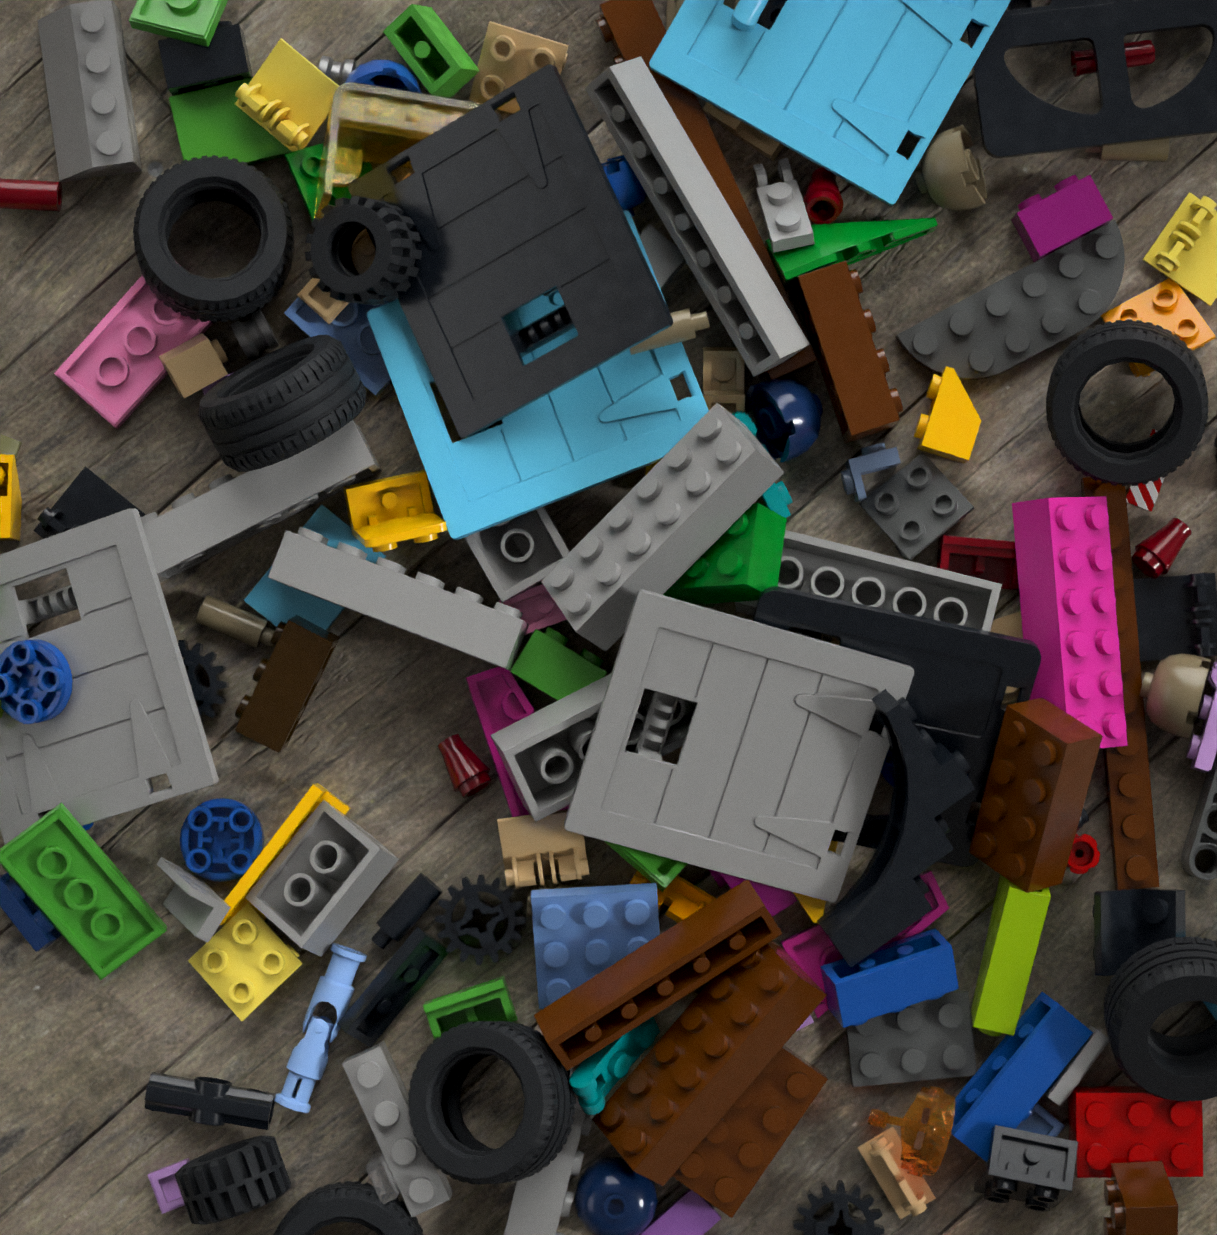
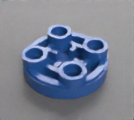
M39 639L17 641L8 646L0 654L1 708L11 718L23 724L45 722L55 718L63 711L70 699L73 681L70 666L62 652L51 643Z
M219 798L200 804L190 811L180 833V848L188 868L199 876L212 881H230L243 876L264 847V832L257 815L248 806L233 799Z

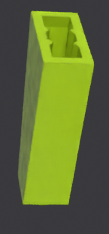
M1001 874L972 1002L971 1017L973 1027L978 1028L984 1034L990 1036H1002V1034L1014 1036L1051 895L1049 887L1026 893Z

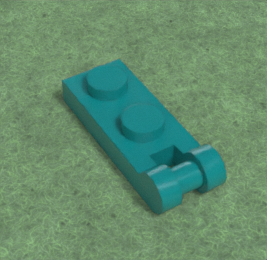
M654 1016L585 1059L573 1072L569 1082L574 1093L578 1096V1102L585 1114L595 1115L604 1109L606 1104L604 1097L627 1074L632 1064L643 1051L653 1043L655 1037L660 1033Z

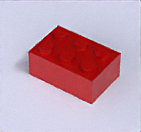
M1076 1086L1069 1095V1140L1078 1142L1074 1172L1077 1178H1111V1163L1162 1161L1168 1177H1203L1202 1100L1183 1102L1163 1099L1154 1094L1147 1093L1137 1086Z

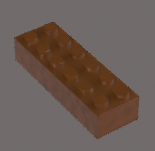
M773 941L767 943L708 982L610 1097L604 1109L597 1113L592 1120L634 1172L664 1186L827 994L782 947Z

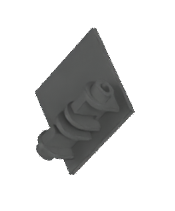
M923 452L859 503L894 542L896 550L905 560L907 558L909 560L915 558L922 550L975 509Z

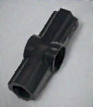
M152 1072L145 1094V1109L188 1116V1120L205 1125L223 1126L225 1123L268 1130L273 1117L276 1093L232 1086V1082L218 1078L195 1077V1079Z

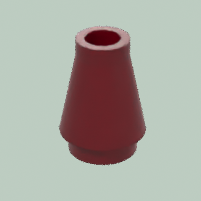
M823 167L816 169L812 173L811 182L803 198L808 217L814 223L829 224L841 214L844 206L836 183V175Z
M1172 518L1165 526L1135 546L1136 552L1132 556L1133 563L1140 571L1153 579L1158 578L1160 574H1167L1185 541L1192 534L1190 528L1180 519Z
M459 734L448 737L437 746L442 754L454 791H460L463 798L478 793L492 782L488 775L490 769L462 741Z

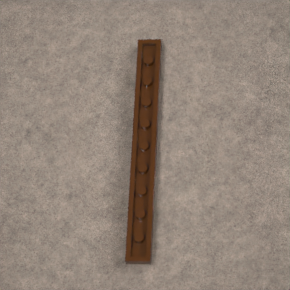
M1085 477L1080 479L1082 497L1106 496L1128 744V746L1103 748L1115 890L1159 887L1144 700L1143 697L1139 696L1142 687L1126 489L1122 484L1114 486L1108 482L1105 484L1101 483L1100 480L1095 481L1091 477Z

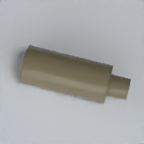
M1169 138L1084 148V152L1098 153L1099 160L1166 162L1169 153Z
M688 308L670 313L673 318V325L630 348L631 355L696 338L695 331L710 327L706 311L691 315Z
M210 595L205 597L196 618L197 623L255 648H258L261 643L275 648V645L270 643L275 630L268 628V620Z

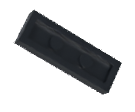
M417 927L342 1017L338 1025L347 1034L371 1048L448 955L447 948L440 941Z

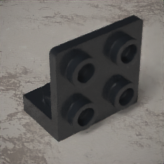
M1142 888L1096 891L1094 893L1092 913L1094 918L1095 946L1093 948V959L1096 976L1115 975L1117 969L1121 968V965L1128 961L1129 957L1148 945L1169 938L1186 937L1185 890Z
M995 1125L991 1132L987 1169L975 1182L974 1192L984 1194V1199L991 1202L1008 1203L1009 1199L1025 1202V1207L1031 1210L1050 1211V1207L1055 1208L1072 1192L1078 1142Z

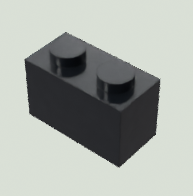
M219 21L209 47L170 37L158 40L167 88L172 96L253 77L244 32L239 23L232 25L231 21Z

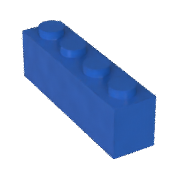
M1042 991L1018 1020L1014 1036L1007 1034L937 1121L954 1137L987 1162L992 1128L998 1125L1016 1129L1021 1121L1027 1119L1037 1101L1047 1089L1054 1085L1060 1073L1093 1032Z

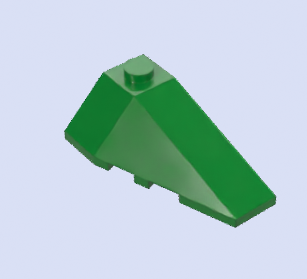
M935 218L814 224L811 227L814 233L815 244L774 253L769 239L765 240L764 245L785 291L794 287L800 275L845 260L847 265L850 266L933 233L938 224Z

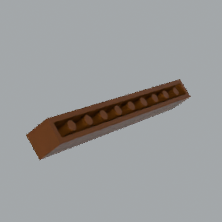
M609 0L600 4L601 18L595 21L604 42L612 41L618 55L613 57L614 64L642 57L807 338L696 95L649 68V62L666 34L665 27L653 1ZM809 345L784 363L757 376L759 378L766 376L767 380L781 377L786 378L814 365L817 358L811 345Z

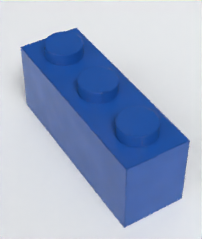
M936 928L883 945L852 968L844 959L820 966L824 989L827 994L828 1009L843 1028L862 1025L868 1019L886 1013L900 1012L907 1006L925 1000L939 999L944 994L959 989L952 945Z

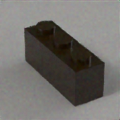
M298 615L289 619L287 623L281 621L270 641L271 644L275 645L270 659L263 658L253 675L252 680L258 683L252 696L245 694L235 712V717L240 719L235 731L278 753L285 749L340 637Z

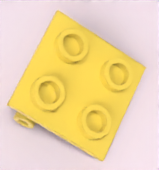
M281 38L248 85L243 83L235 93V96L238 98L235 105L290 151L294 152L307 146L341 99L343 89Z
M1189 192L1151 246L1143 261L1211 306L1217 298V211L1215 210L1217 204L1207 196H1203L1200 200Z
M249 903L188 960L242 1022L303 964L298 959V952L290 944L286 945Z

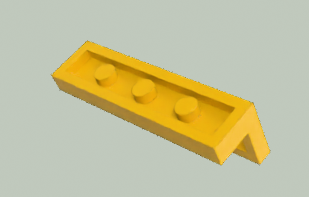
M319 783L313 784L224 900L231 908L220 925L230 921L247 903L265 921L267 917L245 898L323 800L327 801L344 815L351 808Z

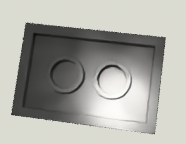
M967 990L949 992L939 999L925 1000L907 1006L900 1012L886 1013L868 1019L862 1025L846 1027L852 1087L974 1076L977 1072L969 992Z

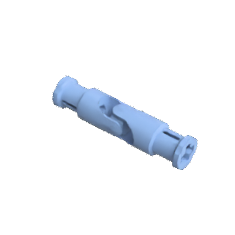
M336 943L331 945L330 950L333 954L325 976L319 977L303 1021V1033L306 1032L305 1037L293 1048L286 1066L289 1072L283 1089L274 1098V1101L280 1105L298 1112L309 1113L311 1105L308 1102L316 1080L322 1079L328 1063V1040L331 1043L338 1035V1031L341 1028L338 1022L346 1014L355 990L352 983L360 962H365L367 955L360 951ZM320 1002L332 1004L337 1011L336 1023H333L325 1016H312L315 1007ZM300 1080H302V1081H301V1084H300V1087H299V1089H298V1092H297V1094H296V1090H297V1088H298L299 1082H300Z

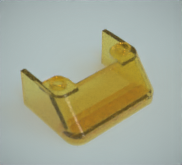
M348 82L339 86L333 95L319 166L314 218L324 217L321 210L326 205H329L333 186L348 187L351 182L359 178L362 170V161L383 164L481 104L356 82ZM411 161L401 166L404 168L413 169Z

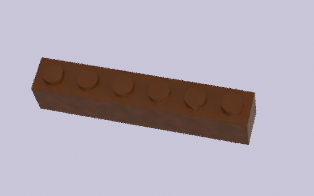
M746 879L534 1014V1017L548 1045L568 1071L783 933L749 880Z

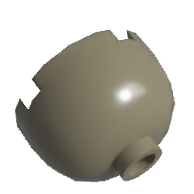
M963 125L945 130L934 136L920 159L921 169L915 171V178L922 194L929 192L933 201L945 210H970L985 205L986 201L984 199L988 198L980 159H975L972 151L967 149L975 145L969 132Z
M1182 653L1171 655L1159 662L1154 674L1145 673L1139 696L1147 698L1146 712L1151 722L1160 730L1179 737L1190 738L1194 717L1198 711L1211 659Z

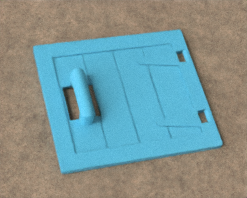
M685 0L651 58L649 68L882 202L893 206L1011 0H787L770 30L757 23L769 0H740L734 10L723 4L725 0ZM970 21L979 26H984L972 48L960 40ZM907 132L920 138L908 160L896 152Z
M624 210L625 217L662 294L632 216L628 210ZM557 290L549 296L542 295L503 318L509 330H520L564 305V302ZM397 299L367 312L370 326L444 521H446L447 529L453 540L462 539L659 462L709 411L683 344L679 342L631 355L629 349L501 419L503 424L493 428L487 427L470 437L452 443L430 386L435 380L399 300ZM576 328L523 356L524 364L526 365L577 337L578 332ZM683 374L692 397H686L678 401L670 380Z

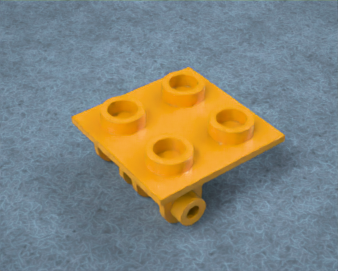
M1169 278L1101 315L1105 323L1132 319V321L1141 320L1145 323L1151 322L1155 326L1159 325L1163 329L1171 331L1173 335L1176 334L1192 351L1203 347L1206 343L1216 338L1181 287ZM1129 363V367L1136 378L1141 375L1142 377H1148L1150 373L1156 371L1145 364Z

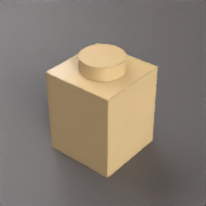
M203 333L159 356L175 388L183 398L228 375L223 366V363L228 361L223 348L217 339L210 342Z

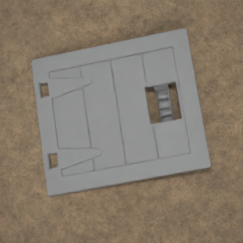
M136 508L126 509L0 554V654L17 641L30 639L44 640L57 647L65 656L71 669L73 681L70 699L63 711L55 718L45 722L23 724L11 718L5 711L0 718V831L4 845L43 817L45 811L55 808L61 802L80 825L84 826L217 784L219 778L139 511ZM64 569L67 570L71 585L32 599L18 600L15 586ZM76 609L79 610L80 621L31 638L29 637L27 625H32ZM167 773L172 787L153 792L154 788L151 778Z
M643 589L639 590L636 594L566 814L564 827L567 831L824 901L836 902L890 746L885 725L881 734L869 730L876 710L872 698L886 689L896 700L904 697L906 700L914 676V669L906 664ZM646 688L653 690L654 694L635 753L626 751L625 748L644 689ZM681 698L696 702V706L676 765L662 761L661 752L678 700ZM835 830L848 832L840 855L828 850Z

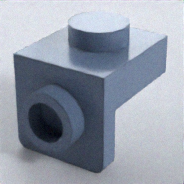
M879 443L861 448L862 456L848 459L845 462L847 470L841 471L846 495L853 494L855 502L865 500L867 496L861 476L897 467L901 463L897 447L886 449L885 443Z

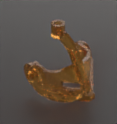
M929 1086V1088L921 1087L920 1092L917 1093L914 1102L903 1118L890 1116L888 1112L878 1109H871L868 1120L869 1125L883 1129L886 1128L887 1124L901 1127L902 1152L900 1160L902 1163L900 1168L907 1170L908 1174L917 1177H923V1175L931 1177L936 1174L941 1165L950 1140L955 1114V1097L944 1093V1089ZM924 1108L931 1109L927 1124L921 1123ZM918 1132L924 1133L921 1149L914 1148Z

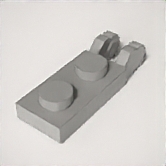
M788 158L778 160V175L782 182L768 185L767 172L763 164L753 165L757 186V200L773 253L815 244L810 220L797 180H793Z

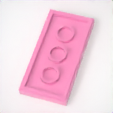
M142 275L54 374L113 427L118 429L168 374L159 356L201 333L204 334L212 325V322H201L200 319L193 320L189 316H182L180 312L176 313L171 307L164 305L163 300L160 301L156 294L150 290V286L147 285Z

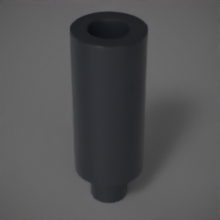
M420 873L376 922L380 929L371 938L372 941L383 950L392 939L400 942L443 891L427 876Z

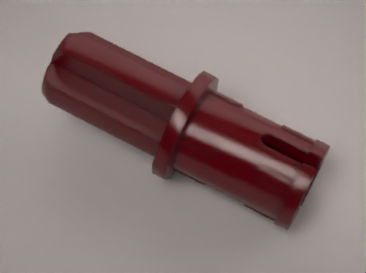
M1151 40L1124 43L1127 68L1149 65L1155 61V48ZM1093 48L1071 51V66L1076 65V68L1072 69L1075 77L1096 73Z

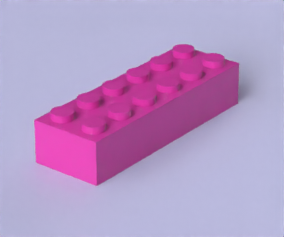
M1106 496L1056 497L1012 503L1023 639L1034 642L1041 654V663L1029 700L1044 698L1101 734L1103 737L1100 748L1128 746Z

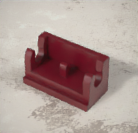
M946 535L939 537L936 568L1002 584L1001 589L1018 590L1014 541Z

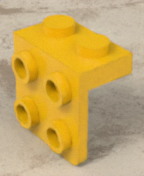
M424 470L343 487L352 535L366 548L372 547L373 552L395 549L398 547L397 542L412 538L414 543L433 541L438 538V533L447 530L446 521L433 511L427 473Z

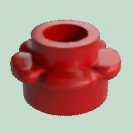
M1088 834L1075 835L1067 867L1070 868L1072 873H1087L1088 869L1095 867L1099 862L1100 852L1096 847L1097 842ZM1081 849L1083 855L1077 857L1075 854L1076 850Z

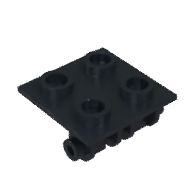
M85 466L51 509L47 507L38 517L40 523L34 529V532L45 539L130 508H136L139 511L140 518L146 514Z
M1196 573L1158 577L1156 579H1133L1140 662L1163 660L1168 656L1181 653L1200 657L1217 656V590L1215 573Z

